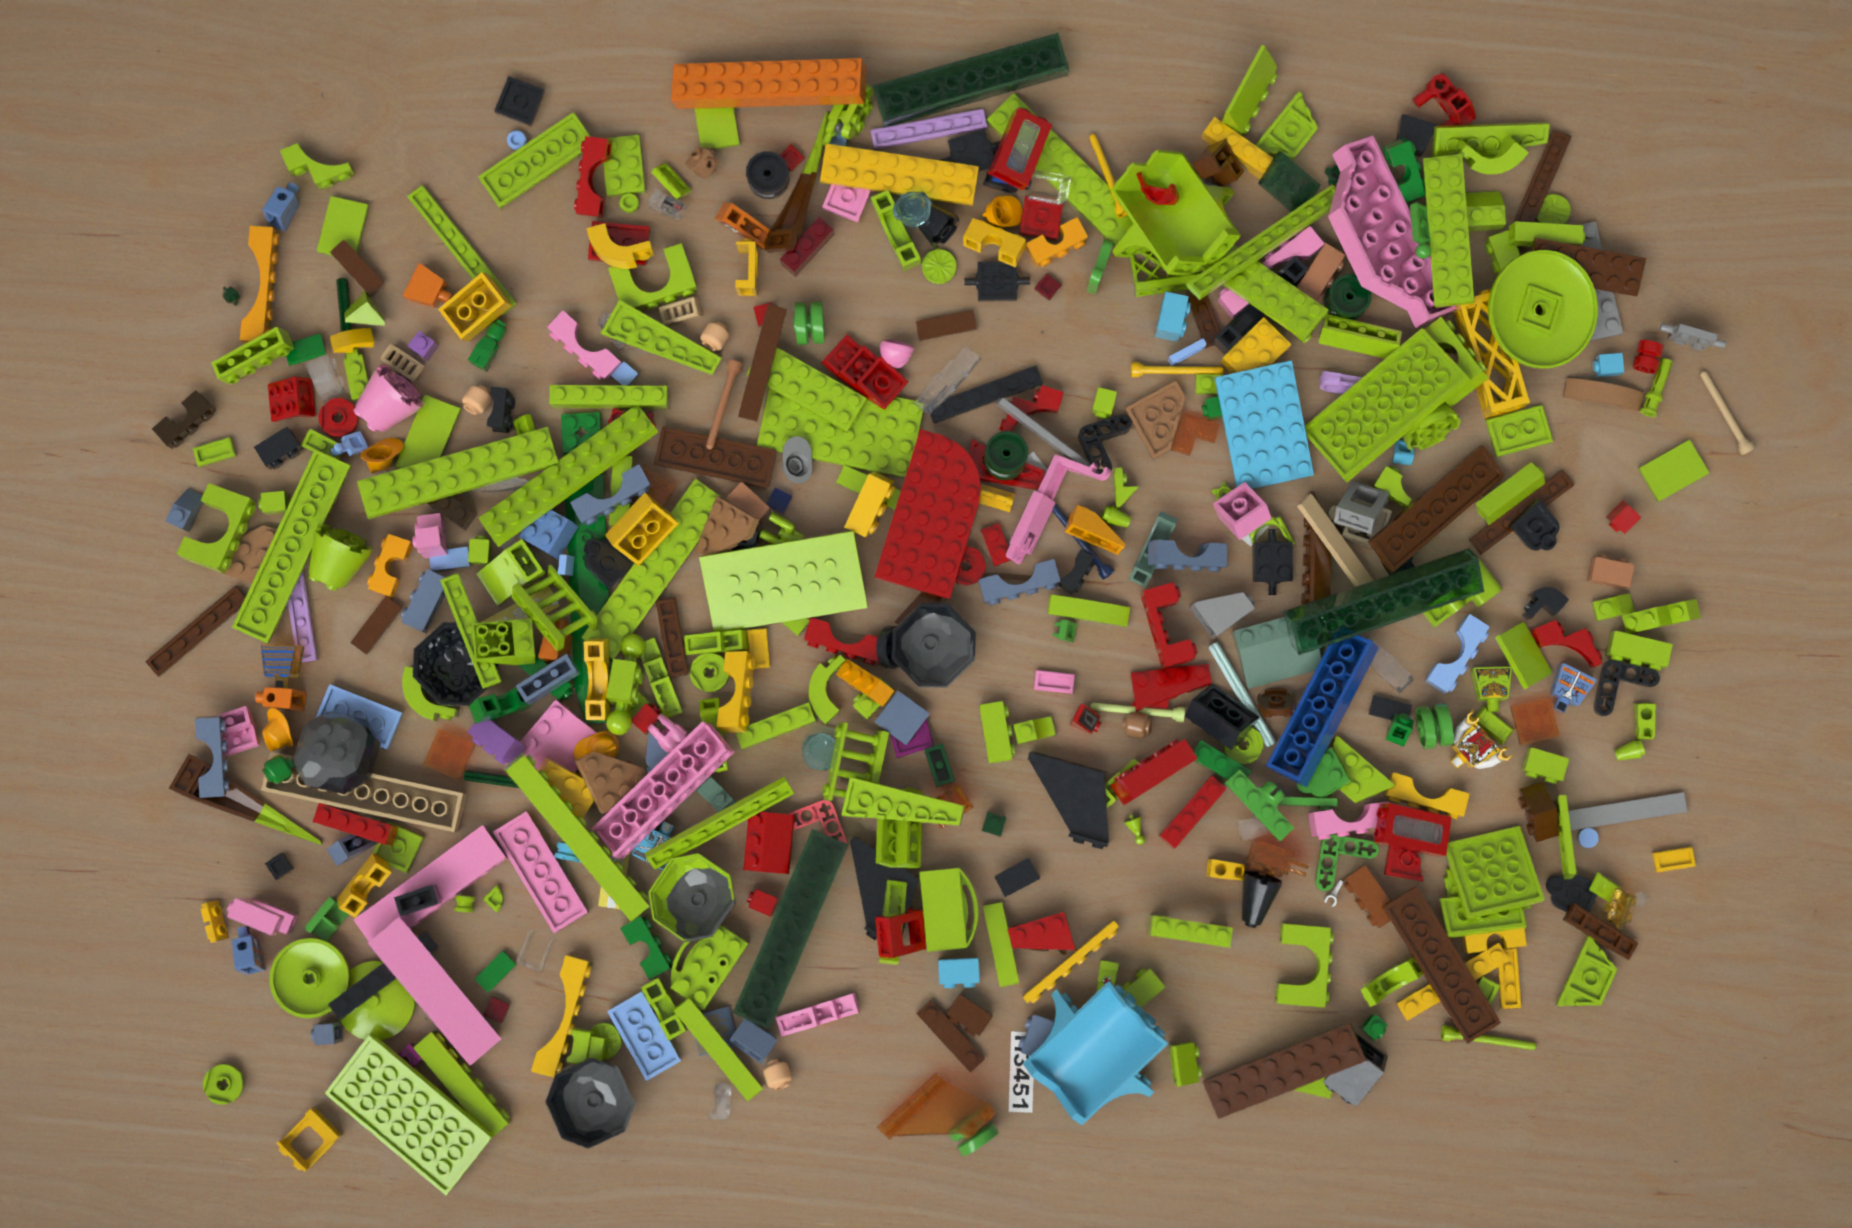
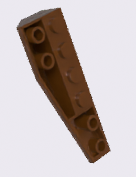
M1310 491L1308 495L1312 494L1318 502L1315 491ZM1304 517V527H1307V535L1303 536V547H1306V554H1303L1302 565L1306 567L1305 574H1302V585L1305 586V591L1301 595V605H1304V610H1330L1331 554Z

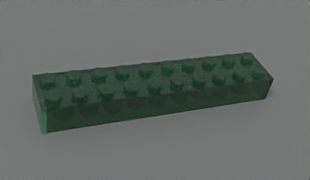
M1055 33L873 85V93L883 127H888L1068 76L1069 66L1059 33Z
M1468 548L1284 611L1291 645L1298 655H1302L1485 592L1479 559Z
M816 829L811 830L733 1014L767 1029L771 1028L850 844Z

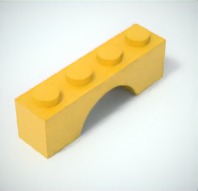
M1216 117L1212 119L1202 134L1201 139L1210 145L1226 139L1236 158L1243 163L1249 173L1262 182L1267 179L1278 162Z
M589 638L584 641V661L588 668L589 678L588 693L585 700L586 720H606L611 713L610 702L606 698L610 679L609 638Z
M747 651L725 652L723 671L734 678L736 687L732 699L718 709L716 727L724 733H746L749 724L748 712L752 702L750 695L751 688L754 685L753 670L756 667L755 657Z
M1397 773L1389 774L1388 779L1396 786L1385 790L1384 796L1389 797L1388 801L1400 804V801L1408 803L1407 806L1419 809L1422 806L1427 808V812L1436 814L1439 811L1444 812L1446 816L1456 820L1458 817H1464L1469 793L1450 788L1440 797L1428 799L1416 791L1411 777Z

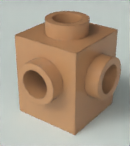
M698 146L691 152L690 157L684 164L697 176L706 180L715 171L720 161L715 157L716 153L712 149Z

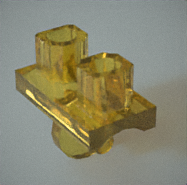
M1615 888L1611 904L1607 903L1603 908L1608 913L1607 921L1615 924L1618 929H1624L1625 923H1630L1632 920V913L1629 911V908L1636 905L1637 897L1632 893L1623 891L1621 888Z

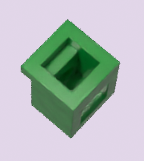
M1395 713L1387 728L1385 740L1404 747L1413 729L1414 720L1408 714L1401 713L1399 715Z
M1373 1013L1359 1027L1374 1042L1377 1038L1380 1039L1387 1031V1024Z

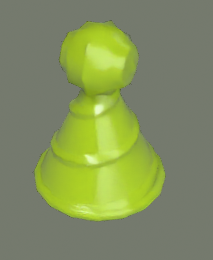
M1130 814V820L1125 821L1123 824L1136 835L1135 843L1142 845L1145 843V837L1140 835L1142 816L1134 818L1133 814Z

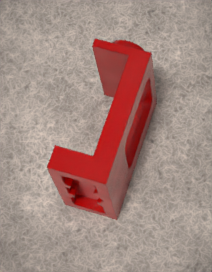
M909 908L906 913L875 917L879 957L895 958L927 949L923 910ZM908 922L910 945L907 946L903 945L902 924Z

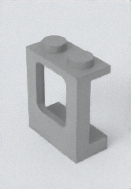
M1352 481L1337 505L1334 522L1372 534L1377 517L1383 508H1387L1389 493ZM1356 498L1374 505L1368 507L1352 502L1351 499Z

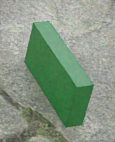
M501 951L474 980L487 993H490L517 964L504 951Z

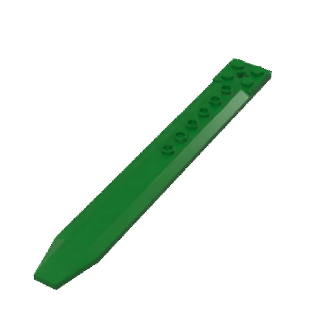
M600 412L561 414L563 457L601 430ZM580 428H583L584 431H587V434H584L583 438H580L579 435H576V432L579 431ZM601 473L565 499L566 518L579 526L567 545L568 555L575 557L573 576H569V586L589 610H593L596 615H598L609 600L610 595L609 590L586 569L584 560L587 555L584 552V545L591 539H597L601 542L607 538L605 536L606 516L598 517V521L590 526L587 524L583 525L570 502L586 493L597 499H605L604 473ZM576 610L571 613V624L582 618ZM586 624L572 632L573 662L581 673L574 677V687L585 722L587 724L606 723V720H586L585 700L588 693L589 678L588 668L584 661L585 640L581 638L589 627ZM609 657V670L611 673L613 660Z

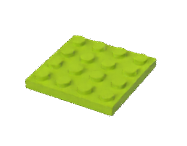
M1520 826L1448 842L1446 858L1466 920L1544 902L1545 898Z

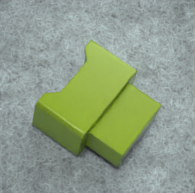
M572 1028L571 1035L574 1038L572 1054L567 1057L566 1062L579 1064L592 1057L604 1061L607 1038L595 1036L596 1031Z

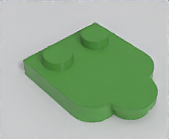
M1331 747L1325 751L1307 788L1298 783L1297 787L1304 794L1312 793L1317 798H1325L1351 783V780L1335 750Z

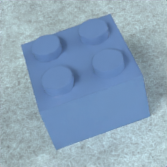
M550 510L524 528L519 537L559 560V556L563 554L579 526Z

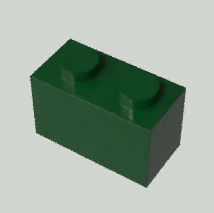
M943 743L924 749L936 788L955 782Z

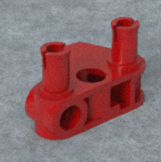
M1444 73L1434 76L1426 84V89L1412 98L1418 108L1432 98L1435 99L1449 119L1441 126L1468 125L1476 119L1471 100L1461 88L1455 87ZM1436 83H1442L1443 89H1437L1435 87ZM1453 104H1455V105L1457 106V108H1459L1460 106H1461V108L1458 109V110H1456V108L1453 106Z

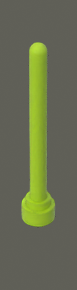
M1442 1026V1041L1464 1040L1459 1031H1456L1452 1026ZM1481 1035L1473 1040L1475 1042L1535 1050L1537 1047L1534 1042Z

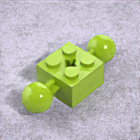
M629 634L621 641L620 648L625 656V660L613 659L606 698L612 706H616V709L608 715L606 725L608 730L615 735H623L630 730L632 720L627 713V709H635L636 703L639 704L640 701L638 689L639 684H643L644 673H642L636 660L643 655L646 644L644 639L637 634Z

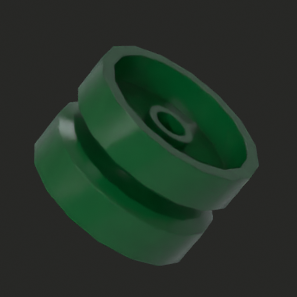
M1343 275L1338 277L1327 290L1324 297V307L1328 309L1329 315L1357 320L1370 305L1372 299L1371 291L1361 286L1356 275Z
M1009 431L999 432L992 436L986 445L984 453L986 470L998 480L1008 481L1022 474L1028 459V447L1025 440L1020 435Z

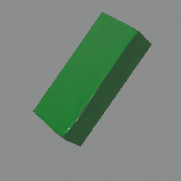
M315 334L293 341L295 349L291 350L286 355L288 365L292 366L326 355V345L322 335Z

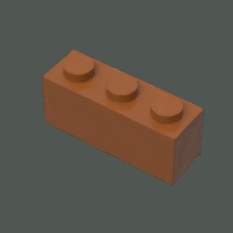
M1366 865L1360 866L1343 878L1346 882L1343 884L1350 894L1353 892L1357 898L1355 900L1357 906L1367 912L1368 916L1366 918L1373 927L1376 925L1377 928H1381L1390 922L1389 917L1382 908L1390 900Z

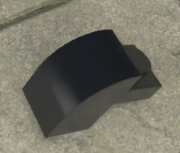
M1552 587L1537 589L1529 595L1534 602L1530 600L1523 608L1525 612L1522 616L1530 620L1541 608L1545 609L1551 616H1554L1564 607L1569 599L1559 590Z

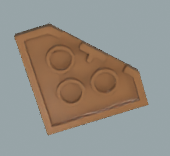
M1177 381L1125 408L1127 415L1132 420V424L1153 460L1171 450L1186 398Z
M716 496L695 550L703 555L728 551L736 547L739 542L751 539L760 519L726 499Z
M263 525L243 535L240 539L239 549L234 553L232 564L226 570L225 575L252 583L277 529Z
M590 752L575 760L600 814L611 810L647 775L642 767L597 752Z

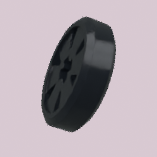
M895 625L884 627L876 643L878 660L884 668L889 669L899 668L892 660V630L896 627Z

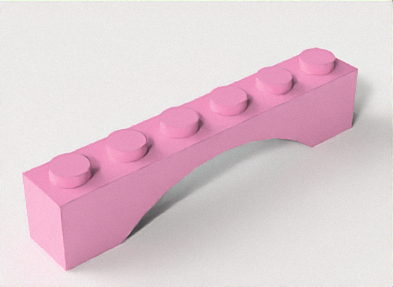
M1309 226L1307 229L1297 233L1293 240L1289 241L1288 239L1279 246L1281 248L1279 251L1269 253L1264 258L1266 261L1262 264L1271 270L1280 264L1289 262L1294 256L1299 260H1308L1321 250L1325 243ZM1228 288L1223 289L1219 293L1218 302L1232 319L1249 304Z

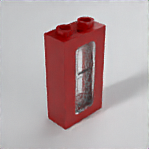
M1018 107L1011 114L988 174L1021 191L1025 189L1030 183L1053 124L1043 117L1031 114L1028 109Z
M1392 803L1379 804L1377 825L1374 830V843L1436 857L1446 856L1452 817Z

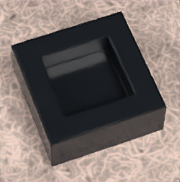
M282 852L265 863L275 880L280 879L294 869Z

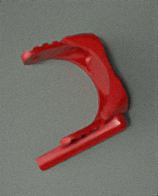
M1142 173L1136 174L1141 185V191L1146 199L1156 205H1175L1178 202L1179 192L1174 184H1170L1169 189L1153 187L1146 184Z

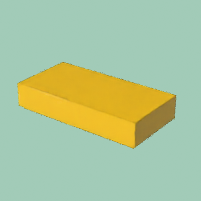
M767 628L747 630L749 653L755 657V669L770 668Z
M1693 847L1652 853L1655 872L1696 866Z

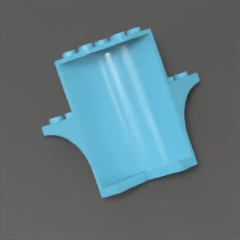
M1108 981L1080 1009L1076 1005H1072L1073 999L1066 992L1062 994L1056 989L1051 994L1056 1008L1053 1028L1045 1042L1023 1062V1065L1034 1079L1054 1092L1074 1121L1083 1125L1102 1106L1119 1096L1138 1093L1150 1097L1155 1092L1150 1086L1152 1084L1150 1079L1146 1075L1142 1076L1139 1071L1169 1043L1164 1038L1166 1033L1159 1026H1155L1156 1020L1149 1013L1146 1015L1145 1011L1135 1004L1136 999L1129 992L1126 994L1119 984L1115 986Z

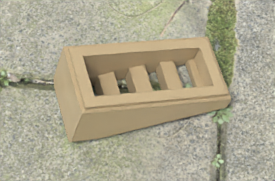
M690 297L658 307L662 324L665 326L703 316L697 297ZM690 304H692L693 311H694L693 313H692V311H691ZM682 306H685L687 315H684ZM674 308H677L679 317H676ZM669 309L672 317L671 320H669L667 314V310Z
M391 343L380 357L383 363L413 382L416 381L425 367ZM395 351V352H396L395 355L393 356V358L391 359V361H389V358L391 357V355H392L393 352ZM400 356H402L403 358L401 359V361L399 362V364L396 366V365H395L396 361L398 360V358H399ZM409 360L410 362L408 363L406 368L402 370V367L404 366L406 361ZM415 364L416 368L414 369L412 374H408L412 366Z

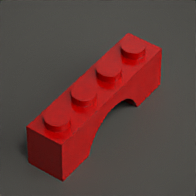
M585 136V140L581 143L583 156L579 162L580 179L576 183L578 197L574 201L575 214L603 218L605 199L594 189L593 174L600 164L610 161L612 141L609 139Z
M810 618L804 641L808 642L807 646L816 649L822 646L826 648V652L833 654L842 652L845 653L844 657L856 660V657L864 659L863 663L873 666L875 663L880 664L876 653L878 637L867 634L861 641L855 644H844L832 635L829 622Z
M1210 776L1186 806L1158 836L1171 848L1175 849L1227 788L1213 776Z
M318 803L312 821L393 846L399 828L322 803Z

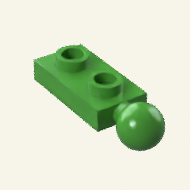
M1414 203L1410 205L1413 241L1419 243L1415 253L1420 259H1426L1431 254L1427 207Z

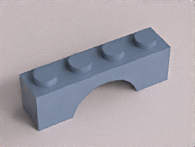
M638 464L622 473L621 488L613 497L597 499L586 493L570 502L580 522L583 525L587 524L590 526L598 521V517L602 515L608 516L615 512L614 508L630 504L633 501L632 498L638 495L641 497L644 493L648 494L652 486L643 469Z
M1173 540L1149 541L1148 565L1155 566V569H1167V566L1173 567V570H1185V567H1189L1191 571H1202V568H1208V572H1220V568L1227 567V544H1202L1193 557H1188L1181 553Z
M1055 559L1035 564L1032 577L1019 585L1006 583L998 574L979 579L978 582L984 604L989 603V606L1001 603V599L1008 598V601L1020 598L1019 594L1027 593V596L1036 594L1038 589L1046 588V590L1055 589L1057 584H1060V577Z
M222 715L199 716L195 718L196 739L205 742L213 753L211 769L198 778L199 797H223L230 790L229 779H226V771L229 770L228 759L225 760L224 752H227V740H224L223 732H226V721L222 720Z

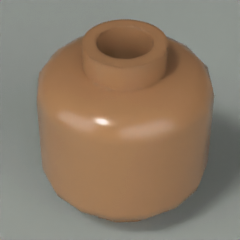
M1131 712L1127 718L1123 719L1122 729L1125 730L1128 737L1144 739L1151 733L1152 719H1149V716L1145 713Z

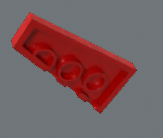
M971 439L969 455L976 465L980 480L1038 491L1044 478L1045 470L1026 463L1022 474L1015 479L1008 481L998 480L991 476L985 468L984 453L986 446Z
M1209 664L1131 673L1136 712L1143 710L1145 707L1157 705L1159 702L1167 699L1171 700L1186 692L1190 693L1204 688L1212 683Z

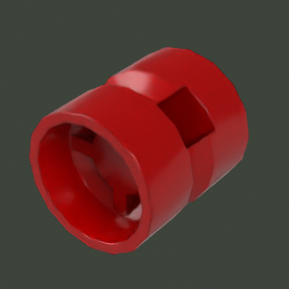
M1640 340L1636 350L1639 355L1635 356L1632 368L1643 373L1656 374L1660 365L1658 358L1662 357L1664 345L1651 340Z

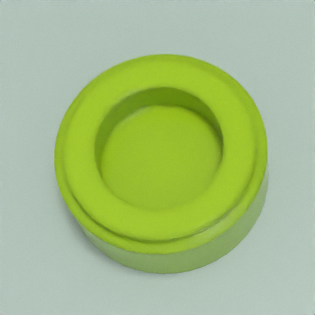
M626 193L620 198L619 204L625 213L631 214L638 210L639 200L636 195Z

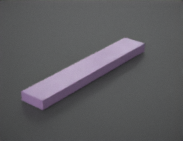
M984 109L872 129L871 136L874 150L987 129Z
M303 570L288 602L298 664L318 660L305 572Z

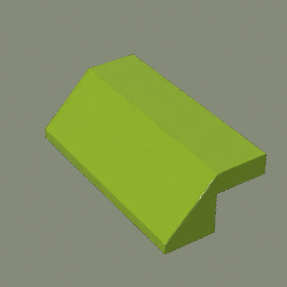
M910 787L902 789L923 795L922 791ZM877 819L876 863L890 868H921L922 822Z

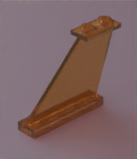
M935 1073L877 1128L889 1140L900 1136L962 1134L968 1140L986 1122L990 1121L997 1111L987 1101L984 1102L945 1082Z

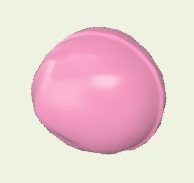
M883 340L880 343L882 358L894 368H901L909 362L915 347L898 340Z

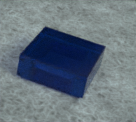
M774 488L767 505L784 514L793 496Z

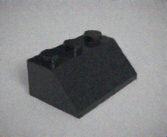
M1211 684L1192 699L1185 714V717L1192 723L1202 728L1231 750L1243 741L1260 718L1214 684Z

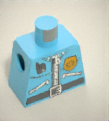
M664 821L659 832L653 830L637 845L632 855L650 863L645 856V852L671 839L669 836L674 826ZM668 863L659 867V869L664 870Z

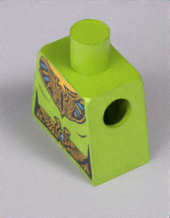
M1477 667L1470 671L1477 701H1487L1488 712H1499V701H1505L1509 698L1512 667Z

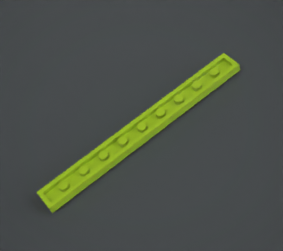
M1333 184L1193 278L1187 283V288L1199 300L1328 213L1336 187Z

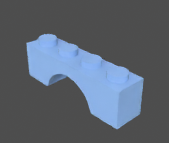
M1471 614L1466 615L1456 630L1461 641L1460 655L1450 664H1435L1424 681L1444 694L1448 691L1452 692L1458 683L1455 681L1459 674L1463 675L1468 668V665H1466L1469 658L1473 659L1479 649L1476 647L1488 637L1489 633L1487 630L1489 626Z

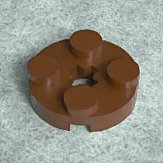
M1269 688L1265 690L1264 694L1260 696L1259 693L1257 696V708L1261 711L1263 717H1290L1297 706L1296 695L1293 692L1292 695L1287 693V689Z

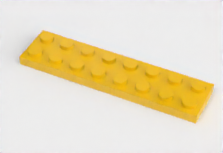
M826 144L820 183L877 192L889 190L890 194L973 206L979 166Z

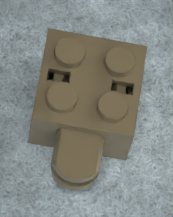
M1356 498L1352 500V502L1368 507L1374 505ZM1337 505L1329 509L1327 516L1333 524L1343 527L1341 536L1344 540L1373 549L1368 541L1388 524L1392 511L1386 508L1382 509L1375 521L1372 534L1335 523L1334 518Z

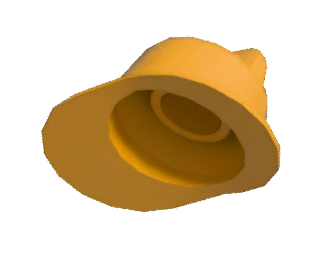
M997 196L987 204L986 212L982 216L987 217L988 222L993 226L1012 227L1020 224L1023 209L1021 203L1014 196Z
M397 438L382 439L363 450L360 457L366 461L370 473L374 474L389 469L392 465L393 457L403 450L404 445Z
M270 708L267 712L269 723L262 732L268 750L274 751L285 746L292 747L293 740L285 716L278 709Z
M602 731L588 736L576 744L573 752L574 759L577 760L590 752H597L614 758L619 750V740L615 734L609 731Z

